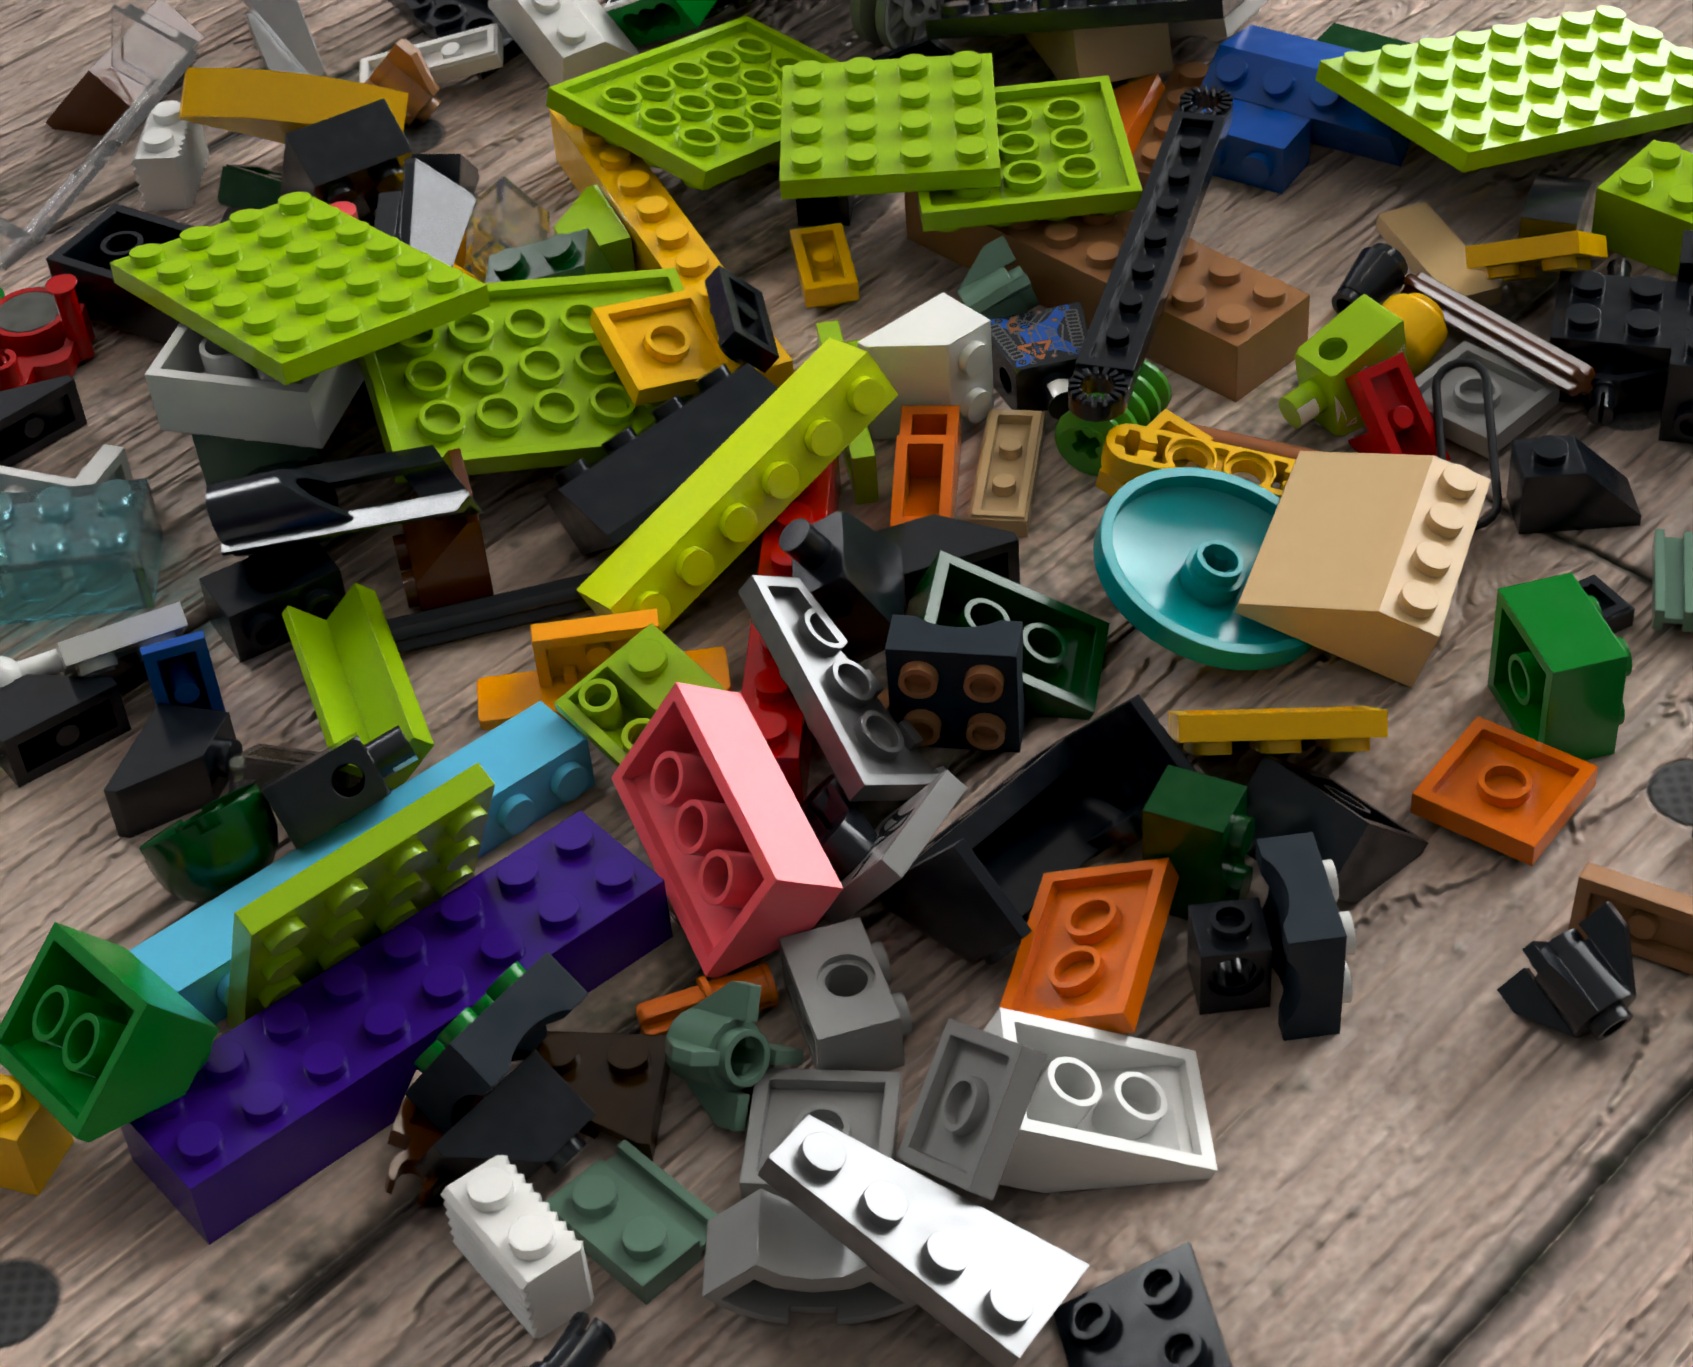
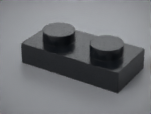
M718 265L705 280L710 302V312L714 318L718 335V345L723 353L732 361L738 364L747 362L765 373L779 359V354L763 294L755 287Z

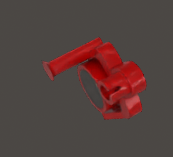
M59 274L50 278L45 283V287L24 288L7 294L0 299V391L65 375L72 377L81 360L89 359L95 355L92 346L95 334L85 303L78 302L74 289L77 285V278L75 276Z

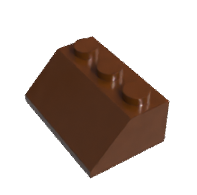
M156 0L88 70L47 119L46 123L52 129L113 137L125 123L134 129L152 108L146 101L151 98L155 103H158L175 85L176 82L170 75L174 73L180 79L185 74V70L198 60L199 57L192 50L204 36L165 0Z

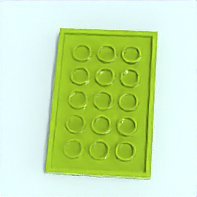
M746 15L550 86L547 92L546 107L565 116L569 123L585 127L604 137L608 144L623 147L643 158L647 165L662 168L682 179L683 183L688 187L707 190L736 176L744 175L748 171L779 160L783 65H795L805 60H814L820 63L838 61Z
M307 192L285 194L278 199L277 204L260 210L243 209L236 211L230 215V220L211 227L196 226L188 228L180 233V238L163 244L151 243L134 247L130 250L129 256L110 262L115 284L285 386L490 307L488 288L483 282L431 257L428 253L419 251L396 237H392L370 226L367 222L354 218L339 208L311 196Z
M676 268L484 283L488 288L490 307L358 358L386 453L433 445L443 457L448 450L460 448L467 476L570 465L581 457H584L587 463H593L606 454L601 446L604 441L630 425L638 433L654 422L648 412L666 400L634 406L590 326L592 309L683 291L684 288ZM695 394L682 396L680 398L684 402ZM403 475L394 477L395 483L408 482Z

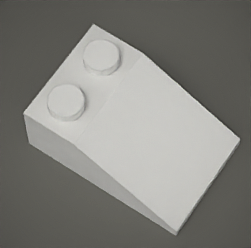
M1001 1007L983 1031L1047 1054L999 1185L1039 1193H1055L1211 1179L1218 1171L1196 1051Z

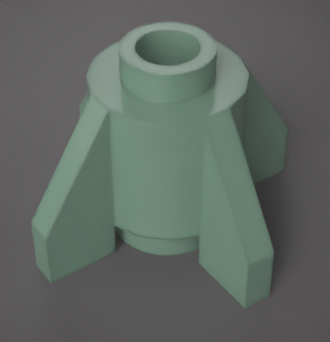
M1004 236L983 246L957 291L962 304L990 320L1026 313L1028 310L1039 305L1031 282L1021 267L1018 265L1009 271L1005 269L1006 266L1016 262V258Z
M731 981L692 1008L680 1013L671 1023L666 1035L664 1049L668 1066L674 1074L686 1081L714 1124L732 1131H746L749 1094L739 1092V1090L759 1082L766 1073L769 1064L802 1065L804 1050L768 1043V1040L760 1032L756 1024L752 1023L758 1022L761 985L745 981Z

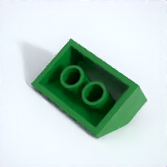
M54 922L0 1024V1063L76 1139L89 1143L184 1096L197 1071L206 1064L211 1053L212 1043L220 1028L125 947Z

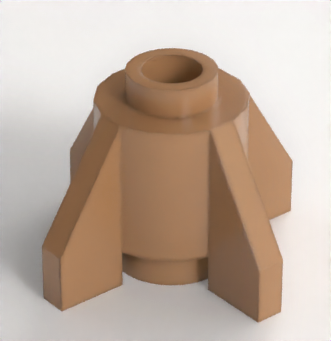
M400 38L395 43L386 58L375 69L369 79L364 82L365 84L409 93L405 123L408 126L415 119L424 124L442 103L435 96L441 87L435 83L421 51L406 38L403 40Z

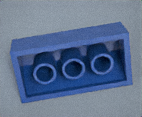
M1249 25L1219 44L1202 82V85H1207V90H1210L1212 85L1217 86V90L1221 87L1224 88L1225 92L1229 91L1234 99L1311 118L1310 143L1401 167L1412 140L1315 80L1320 60L1341 57L1346 52L1357 50Z

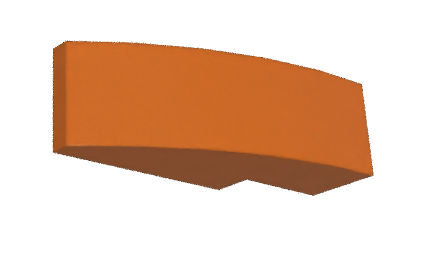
M901 405L899 435H896L890 527L932 514L954 519L962 440L959 405Z

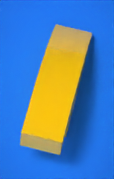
M187 68L184 75L178 119L285 144L286 133L384 98L404 133L409 93L376 85L302 73L244 68Z

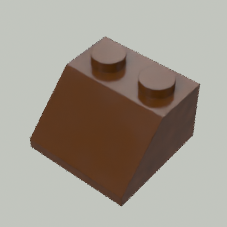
M460 448L448 450L442 458L473 497ZM414 491L407 500L420 497L416 493V491ZM478 514L444 521H436L434 518L403 523L404 534L392 536L400 571L412 569V571L401 573L409 608L421 606V610L425 611L494 595Z

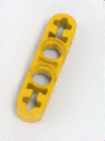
M1128 423L1116 425L1109 430L1101 454V466L1104 471L1113 479L1124 483L1151 471L1175 468L1174 461L1186 459L1196 462L1204 469L1220 471L1231 475L1238 472L1252 474L1262 483L1259 486L1280 498L1296 460ZM1125 451H1131V452H1134L1135 455H1134V456H1131V455L1125 454L1124 452H1125ZM1156 456L1163 457L1161 463L1154 462ZM1274 482L1280 483L1279 489L1272 488Z

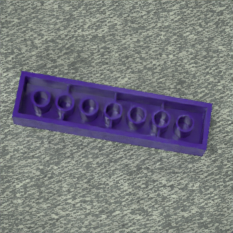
M581 810L214 1040L206 1064L197 1071L184 1096L121 1126L133 1161L209 1245L394 1123L405 1097L404 1093L408 1090L415 1071L419 1070L413 1064L415 1060L437 1040L436 1037L465 1008L468 1006L471 1008L486 994L485 991L516 961L528 970L548 951L589 993L672 938L673 934L664 880Z

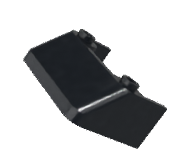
M1138 694L1057 740L1028 760L931 839L905 875L880 894L879 898L890 912L967 962L972 963L983 958L990 966L1013 951L1021 943V940L1032 931L1022 916L1032 909L1044 873L1078 869L1099 850L1115 842L1125 850L1143 838V809L1168 764L1194 772L1196 770Z

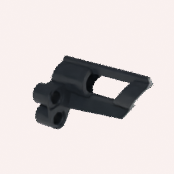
M433 445L323 463L314 456L260 466L246 476L211 482L206 488L205 495L211 524L221 541V554L223 556L233 554L237 557H251L260 553L327 542L336 535L434 518L436 521H444L484 513ZM403 475L420 497L346 511L339 508L335 488Z

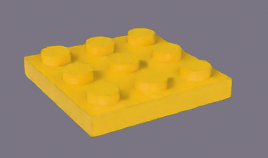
M1368 706L1168 711V734L1173 740L1183 743L1184 751L1191 753V755L1232 754V741H1249V749L1260 751L1262 754L1301 753V740L1315 739V747H1322V749L1329 750V752L1371 751L1370 738L1388 737V710Z

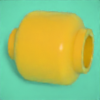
M1395 294L1390 296L1382 306L1404 320L1407 362L1413 376L1416 377L1427 368L1446 342L1448 331L1444 321V314L1436 302L1423 294Z

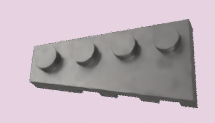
M752 575L738 593L752 617V623L767 645L779 668L781 678L791 690L806 719L808 729L816 737L835 773L836 780L843 788L849 801L909 800L946 771L944 766L938 767L934 771L916 749L924 741L908 719L897 724L877 698L884 688L869 669L865 670L856 662L847 659L841 649L848 641L800 578Z

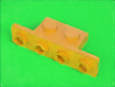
M657 608L530 625L537 670L482 677L477 680L480 728L482 730H492L539 701H542L560 717L567 720L556 710L554 702L650 623L660 630ZM724 647L683 651L727 691H731L727 654Z

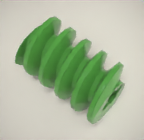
M1144 360L1128 407L1122 415L1115 419L1091 422L1076 417L1070 410L1063 414L1055 427V442L1059 453L1068 464L1080 472L1098 476L1099 469L1102 468L1101 454L1110 429L1125 423L1147 426L1160 412L1168 407L1172 394L1171 386L1166 376L1155 365ZM1106 393L1091 394L1094 395V400H1097V395H1101V398L1104 399V394Z

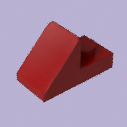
M1403 352L1344 378L1368 430L1348 440V443L1358 453L1437 456L1435 423ZM1446 450V459L1450 461L1451 459Z

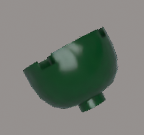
M257 783L243 786L201 807V812L184 822L180 819L140 846L139 849L146 859L147 866L165 890L181 900L204 903L213 900L273 863L279 845L278 823L271 805L265 795L262 794Z

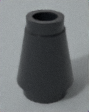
M1377 243L1373 247L1362 249L1337 293L1332 297V306L1336 313H1341L1363 294H1366L1377 303H1381L1400 290L1404 285L1403 280L1408 272L1407 262L1403 255L1397 249L1385 243Z

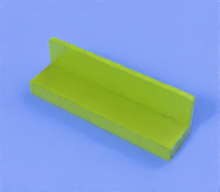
M354 583L327 620L287 606L282 612V616L327 747L355 732L364 745L399 725L418 760L384 780L388 787L396 789L404 784L433 748L434 742L375 590ZM348 764L339 769L361 778L363 776L362 771L353 764Z

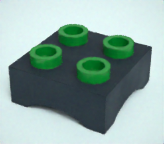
M548 951L528 970L518 961L513 963L485 991L486 994L471 1008L469 1006L465 1008L436 1037L437 1040L413 1063L422 1074L404 1094L443 1134H446L470 1111L476 1095L484 1096L509 1072L512 1061L524 1060L548 1036L547 1024L564 1019L589 994Z

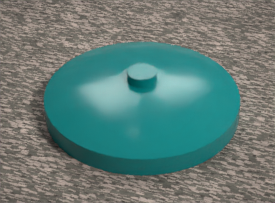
M1194 467L1165 468L1148 472L1127 482L1112 496L1095 532L1093 543L1095 568L1099 580L1114 606L1136 629L1149 639L1192 661L1231 670H1262L1278 667L1300 658L1314 647L1235 613L1280 497L1238 476Z

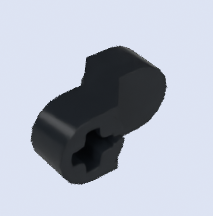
M831 774L815 787L803 800L800 807L839 881H841L868 854L875 843L877 834L859 808L861 801H849L843 788L836 780L835 774Z

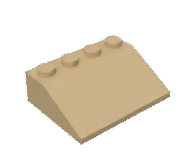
M1300 451L1253 564L1235 613L1412 688L1440 637L1491 479L1477 474L1463 465L1453 464L1434 455Z

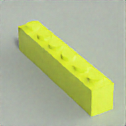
M829 337L576 589L597 616L657 608L659 628L663 632L898 396V393L869 352Z

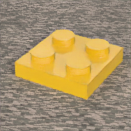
M1579 230L1465 246L1467 269L1486 271V280L1502 279V282L1536 278L1535 268L1542 267V272L1557 271V274H1560V270L1571 272L1592 270L1591 260L1608 258L1605 235Z
M697 288L592 309L590 326L634 406L668 400L676 394L680 397L696 394L700 389L695 381L717 366L725 363L729 371L742 366L728 358L720 349L714 318Z

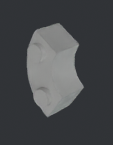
M761 1188L707 1222L702 1297L733 1312L782 1324H789V1312L837 1313V1325H847L891 1316L917 1305L916 1302L789 1200Z

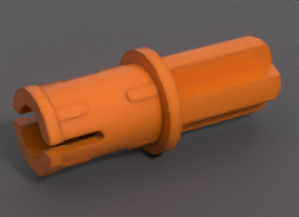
M763 962L758 964V966L709 981L705 976L697 977L696 986L639 1003L636 1006V1019L641 1034L667 1035L671 1023L680 1013L692 1008L731 981H745L761 985L759 1010L778 1006V991L768 964Z

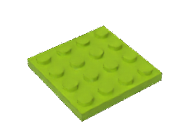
M960 51L949 56L926 57L921 54H908L899 59L873 60L867 57H857L847 62L820 63L814 60H805L795 65H783L779 178L781 200L1001 187L992 53L979 54L974 51Z
M1109 75L994 87L1001 187L915 192L923 232H954L967 227L986 225L1005 227L1015 222L1043 219L1061 221L1072 216L1100 213L1104 215H1117L1124 211L1136 210L1143 190Z
M479 763L469 767L234 912L227 1024L231 1029L245 1022L475 876L474 871L478 854L482 847L481 842L485 825L489 818L488 812L495 783Z

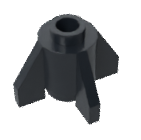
M1605 902L1579 923L1589 939L1585 940L1578 929L1575 928L1561 933L1549 942L1532 941L1522 949L1537 975L1535 976L1529 968H1523L1497 989L1514 1013L1575 1038L1592 1034L1597 1041L1611 1036L1632 1019L1633 1015L1628 1007L1636 999V987L1629 925L1612 902Z

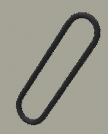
M1458 358L1440 367L1432 381L1437 457L1447 461L1440 388L1441 380L1452 369L1458 367L1473 368L1480 373L1482 379L1493 494V507L1488 515L1477 521L1475 530H1478L1495 521L1502 507L1491 377L1488 369L1481 362L1470 358Z

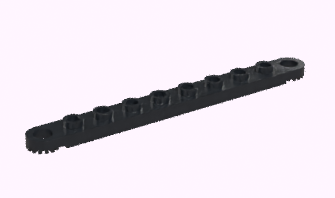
M1201 85V90H1199L1196 86L1192 87V91L1186 90L1180 96V103L1177 110L1174 111L1079 352L1074 373L1068 381V407L1071 413L1080 419L1091 422L1108 421L1122 415L1128 407L1233 120V96H1231L1229 91L1225 92V89L1222 87L1217 90V86L1212 85L1211 89L1207 90V85ZM1091 393L1106 394H1104V399L1101 398V395H1097V400H1094V395Z

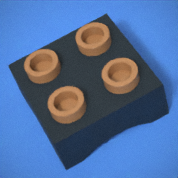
M893 614L885 647L889 710L890 715L897 724L908 719L924 740L919 745L921 747L1020 753L1026 719L1022 672L1023 621L999 620L981 626L950 627L933 624L913 615Z

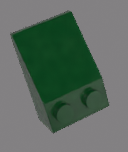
M940 550L911 594L906 615L917 616L924 621L950 627H974L991 624L999 620L1023 621L1022 672L1026 715L1089 720L1095 712L1109 623Z

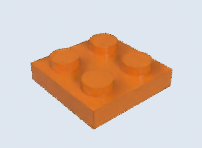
M1477 716L1413 791L1410 813L1533 866L1596 786L1598 766Z

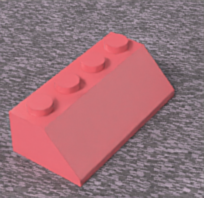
M676 682L611 779L656 874L664 880L666 895L705 977L718 978L779 950V938L812 930L843 890V886L741 693Z

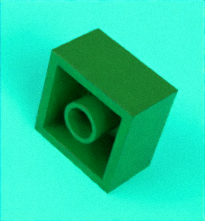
M1572 572L1498 588L1487 686L1515 731L1582 760L1614 754L1618 727L1623 724L1625 719L1623 694L1626 676H1629L1632 672V657L1625 640L1621 637H1616L1604 620L1597 599L1592 595L1588 596Z

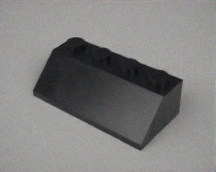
M723 363L695 381L700 391L683 402L680 396L676 394L648 412L654 422L638 433L630 425L604 441L601 446L606 454L590 465L587 464L584 457H581L556 473L553 477L558 486L543 496L582 555L615 546L631 535L778 387L749 363L731 371Z

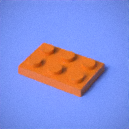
M1170 858L1044 873L1027 922L1032 931L1021 940L999 1008L1118 1034L1135 1033L1179 880V875Z

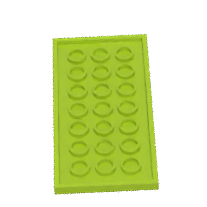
M1601 5L1596 10L1582 13L1564 12L1560 17L1549 19L1530 18L1527 23L1511 26L1497 24L1492 26V29L1478 32L1459 31L1456 33V36L1440 39L1426 37L1421 38L1418 43L1407 45L1387 44L1382 46L1380 50L1369 52L1349 51L1341 57L1320 60L1315 78L1320 84L1463 173L1693 122V49L1673 45L1663 39V34L1659 30L1648 26H1639L1626 19V13L1623 10L1607 5Z

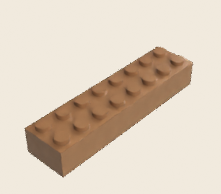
M904 192L908 239L970 269L984 245L1004 236L1016 258V262L1006 266L1005 269L1009 271L1019 265L1024 274H1027L1039 304L1046 308L1080 302L1088 329L1134 215V212L1124 211L1117 215H1104L1100 213L1072 216L1061 221L1043 219L1015 222L1005 227L986 225L961 228L954 232H923L916 193ZM1189 238L1146 358L1237 402L1295 360L1298 348L1308 340L1310 294Z

